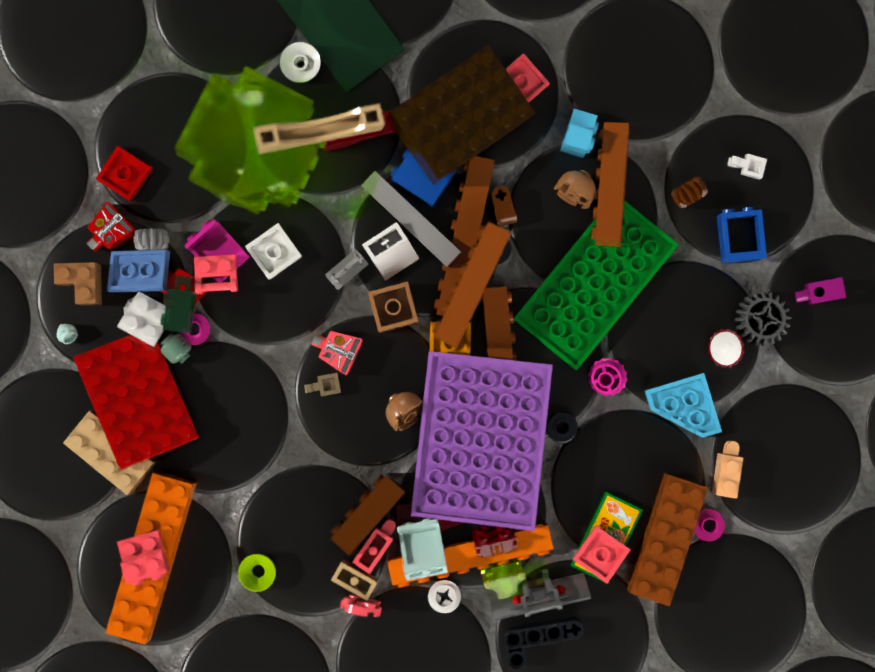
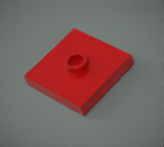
M117 145L96 177V180L131 202L153 168Z

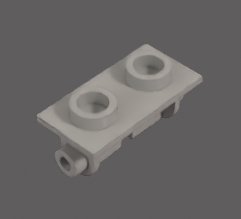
M355 249L325 276L339 290L363 270L368 263Z

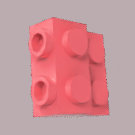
M159 530L117 542L122 559L120 564L126 584L132 583V586L144 583V579L152 577V580H157L165 577L164 573L170 570Z

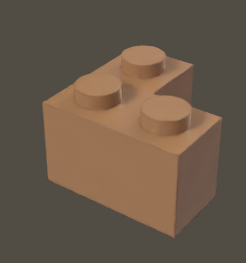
M95 262L54 264V284L75 286V304L82 306L102 305L101 264Z

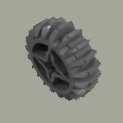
M761 291L759 296L756 293H752L751 298L748 296L744 298L746 303H739L743 310H736V313L741 315V317L735 318L736 322L741 321V325H738L736 328L737 330H744L740 334L742 337L748 334L747 342H751L754 339V345H759L760 341L762 346H767L768 342L770 345L775 344V339L777 341L782 340L780 334H787L784 327L789 328L791 325L786 323V320L792 317L786 316L785 312H789L790 309H783L786 302H778L780 299L779 295L773 298L772 292H768L765 295V292ZM764 302L763 307L760 308L758 313L750 312L756 303ZM772 307L776 311L778 318L773 317L771 314ZM764 315V318L769 321L763 322L762 319L756 316ZM748 319L755 323L756 332L750 327ZM768 325L776 326L770 334L762 335Z

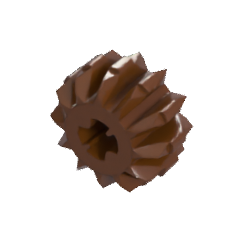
M694 177L675 188L671 194L679 208H685L704 197L708 190L705 182L700 177Z

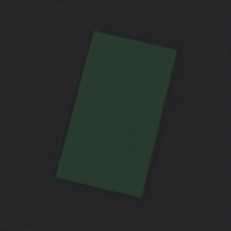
M277 0L308 43L317 50L320 59L346 93L405 50L368 0Z

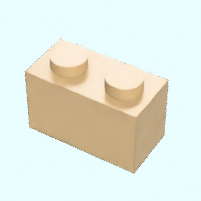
M343 559L331 581L368 600L378 582V578Z

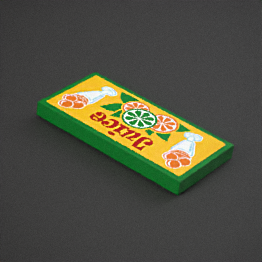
M605 492L579 548L595 525L626 546L643 510ZM572 560L570 564L572 567L601 580L600 578L592 574L590 571L582 567L580 564Z

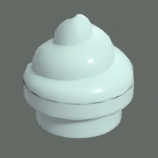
M60 324L57 329L56 335L60 342L70 344L77 339V329L73 325Z

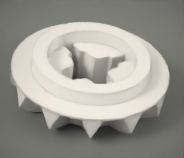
M441 580L430 588L428 600L431 607L437 612L449 613L458 607L461 593L457 585L452 581ZM447 589H449L448 596L451 600L445 599L440 604L441 596L439 595V593H444L445 591H447Z

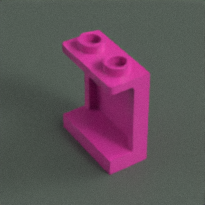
M216 219L206 221L201 227L202 230L197 235L194 233L186 240L185 248L195 257L236 255L237 268L250 257ZM228 276L212 278L217 283L223 282Z

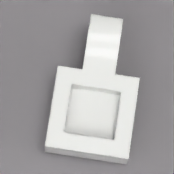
M746 154L744 159L732 156V158H729L727 166L742 168L741 175L760 180L763 177L767 159L751 154Z

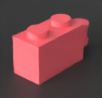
M387 519L381 528L377 525L354 558L353 563L368 574L372 572L393 541L394 536H392V533L396 528L395 520Z

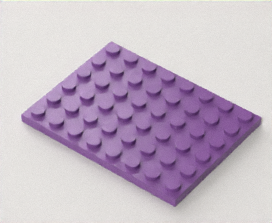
M429 351L411 516L535 531L552 365Z

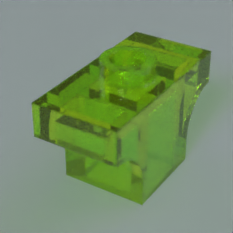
M521 561L481 571L485 589L494 590L499 600L519 595L517 590L518 584L525 580Z

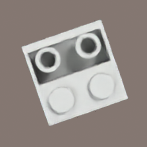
M397 222L362 244L385 281L419 260L418 255Z

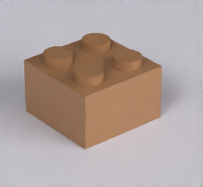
M408 282L368 292L379 333L419 323Z

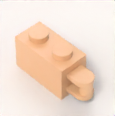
M727 441L724 444L723 454L717 453L711 493L737 499L743 458L738 457L739 444L735 441Z

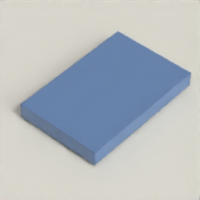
M111 251L107 291H167L170 251Z

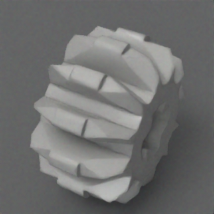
M152 228L136 230L134 237L135 248L137 250H166L169 243L168 232L164 229Z

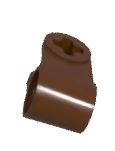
M504 186L496 187L490 196L496 226L500 227L517 223L516 211L509 190ZM498 191H500L501 194H505V197L502 199V201H500V198L495 197L498 194Z

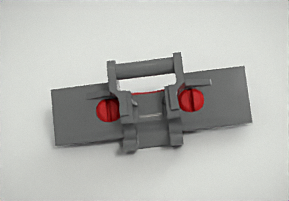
M548 569L541 570L543 578L527 581L526 573L520 574L522 587L488 594L494 621L521 614L529 617V614L555 608L560 610L562 605L591 599L584 573L550 580Z

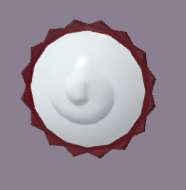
M729 328L714 332L707 345L711 360L715 362L716 366H721L722 368H731L733 365H737L742 360V355L745 352L741 336Z

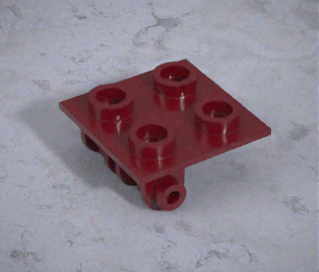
M481 526L476 528V530H472L477 557L492 556L490 546H492L493 553L496 555L494 545H498L500 554L502 553L500 544L503 546L504 553L518 548L513 528Z

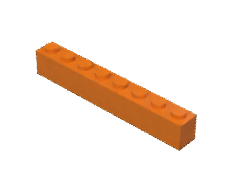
M548 524L535 525V531L514 530L518 548L504 553L503 546L500 544L502 550L500 554L498 545H494L496 555H494L492 546H490L492 556L483 558L482 556L477 557L473 539L443 546L448 573L433 576L445 578L450 576L449 573L455 571L458 574L469 572V568L473 567L485 569L490 567L489 564L495 562L498 565L509 563V559L513 558L525 560L530 558L529 555L537 553L538 556L549 554V550H553V544ZM402 555L388 558L387 560L392 586L397 585L398 588L410 585L409 582L417 580L418 583L429 581V577H433L428 576L406 580Z

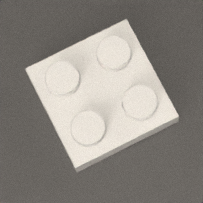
M279 223L245 246L268 280L302 257Z
M138 291L117 327L155 347L175 311Z

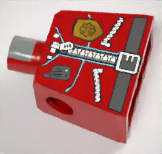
M107 201L88 226V229L94 236L86 244L95 252L102 245L113 250L134 236L137 229L113 204Z

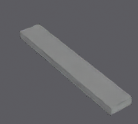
M376 171L361 185L446 267H449L462 254L457 247Z

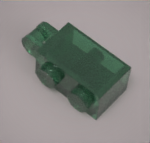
M177 275L175 288H168V293H165L163 304L166 305L165 313L161 315L160 324L163 326L162 330L191 334L197 297L195 292H191L192 277ZM181 284L186 285V291L180 290Z

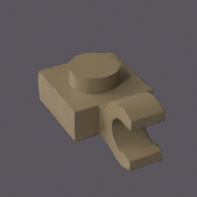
M338 373L317 376V383L304 385L305 393L320 391L321 396L341 393Z

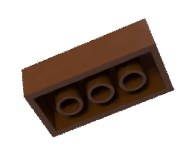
M387 473L385 476L381 474L372 484L375 488L372 491L367 490L359 499L361 504L358 507L354 505L346 513V521L340 520L331 531L333 533L331 540L348 555L355 550L405 493L406 489L390 474Z

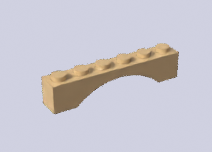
M380 104L318 120L290 124H273L254 128V136L258 154L380 131L384 126V120Z

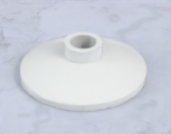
M304 42L289 45L285 48L280 58V67L283 74L293 82L303 83L310 81L317 75L320 69L321 61L317 50ZM300 61L305 63L303 67L297 66Z

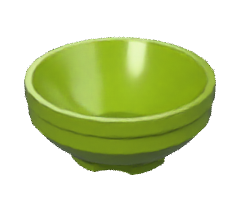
M263 554L249 555L241 562L238 570L241 584L253 592H260L269 588L276 576V568L273 561ZM261 565L265 570L264 575L261 577L255 576L253 573L254 566Z

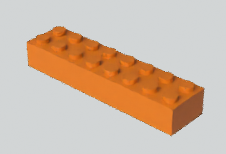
M162 472L152 473L134 537L159 530L170 570L164 573L165 577L152 580V577L144 579V583L132 586V583L126 584L124 575H122L106 634L144 645L151 640L197 484L196 482Z

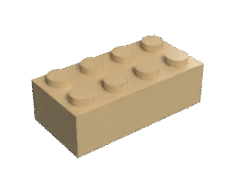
M95 410L89 411L63 442L126 495L135 491L158 462L153 457L120 471Z

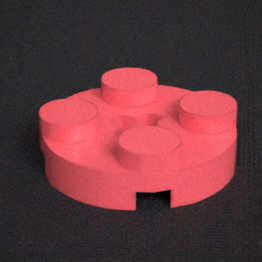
M349 594V597L341 599L340 609L345 608L346 612L360 616H367L368 612L374 613L373 617H379L382 606H380L381 601L369 599V601L361 600V597L358 595Z

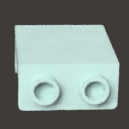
M427 518L418 523L406 522L397 527L406 580L448 573L438 519Z

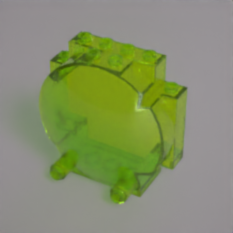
M246 66L237 84L213 73L175 146L177 156L195 165L189 176L190 182L208 190L226 203L243 207L257 215L260 210L265 211L269 202L273 204L279 202L290 208L292 203H297L301 195L299 192L300 188L304 190L309 180L310 174H308V171L313 172L318 162L319 156L316 154L319 148L324 149L327 141L258 154L254 128L273 124L307 122L306 119L310 120L315 111V108L312 107L314 101Z

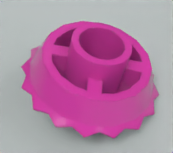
M602 358L600 361H595L594 365L590 367L588 382L598 394L614 396L625 388L627 372L624 370V365L619 364L618 360Z

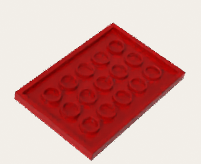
M128 335L73 357L120 471L199 439L165 357L161 353L158 342L155 347H152L140 339Z

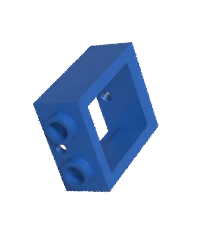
M746 207L741 212H735V209L722 210L723 213L717 216L722 264L766 259L762 209L755 210V207ZM754 217L758 251L730 253L727 219Z

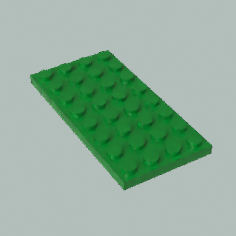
M625 200L621 247L596 246L595 239H592V227H596L597 220L594 219L514 317L515 322L576 371L679 245Z

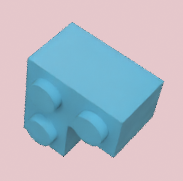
M574 109L560 151L581 158L586 153H590L596 139L592 136L596 134L599 125L596 122L597 115Z

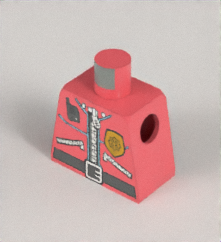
M330 331L327 338L316 334L312 345L322 349L319 358L341 373L348 375L363 340Z

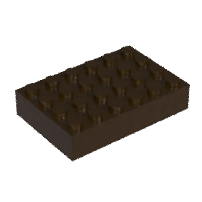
M488 45L391 110L386 119L431 183L435 185L526 122L535 114V111Z

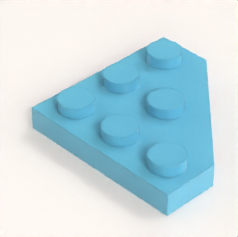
M704 373L645 390L650 410L702 438L722 432Z

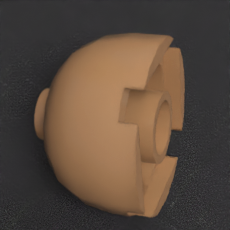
M584 170L568 171L558 180L554 190L558 189L557 195L569 204L576 206L578 203L583 205L581 208L587 209L595 198L596 186L588 172Z
M412 392L393 394L389 398L385 412L391 427L395 431L398 429L404 431L419 420L416 416L420 412L422 413L423 400Z

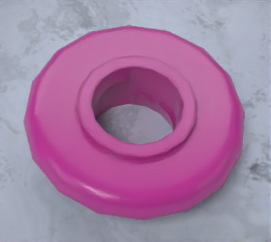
M191 313L180 321L178 333L190 345H199L208 339L210 325L204 316ZM193 323H196L200 328L197 335H191L188 331L189 326Z
M712 509L700 511L694 533L703 541L717 540L724 532L725 523L723 517ZM711 519L714 522V528L711 531H706L703 527L704 522Z

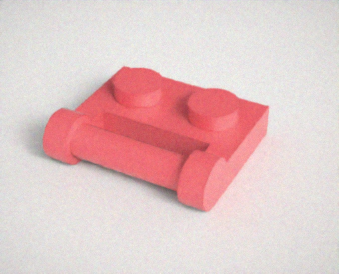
M236 255L194 257L196 294L223 290L238 292ZM230 276V282L203 284V278Z

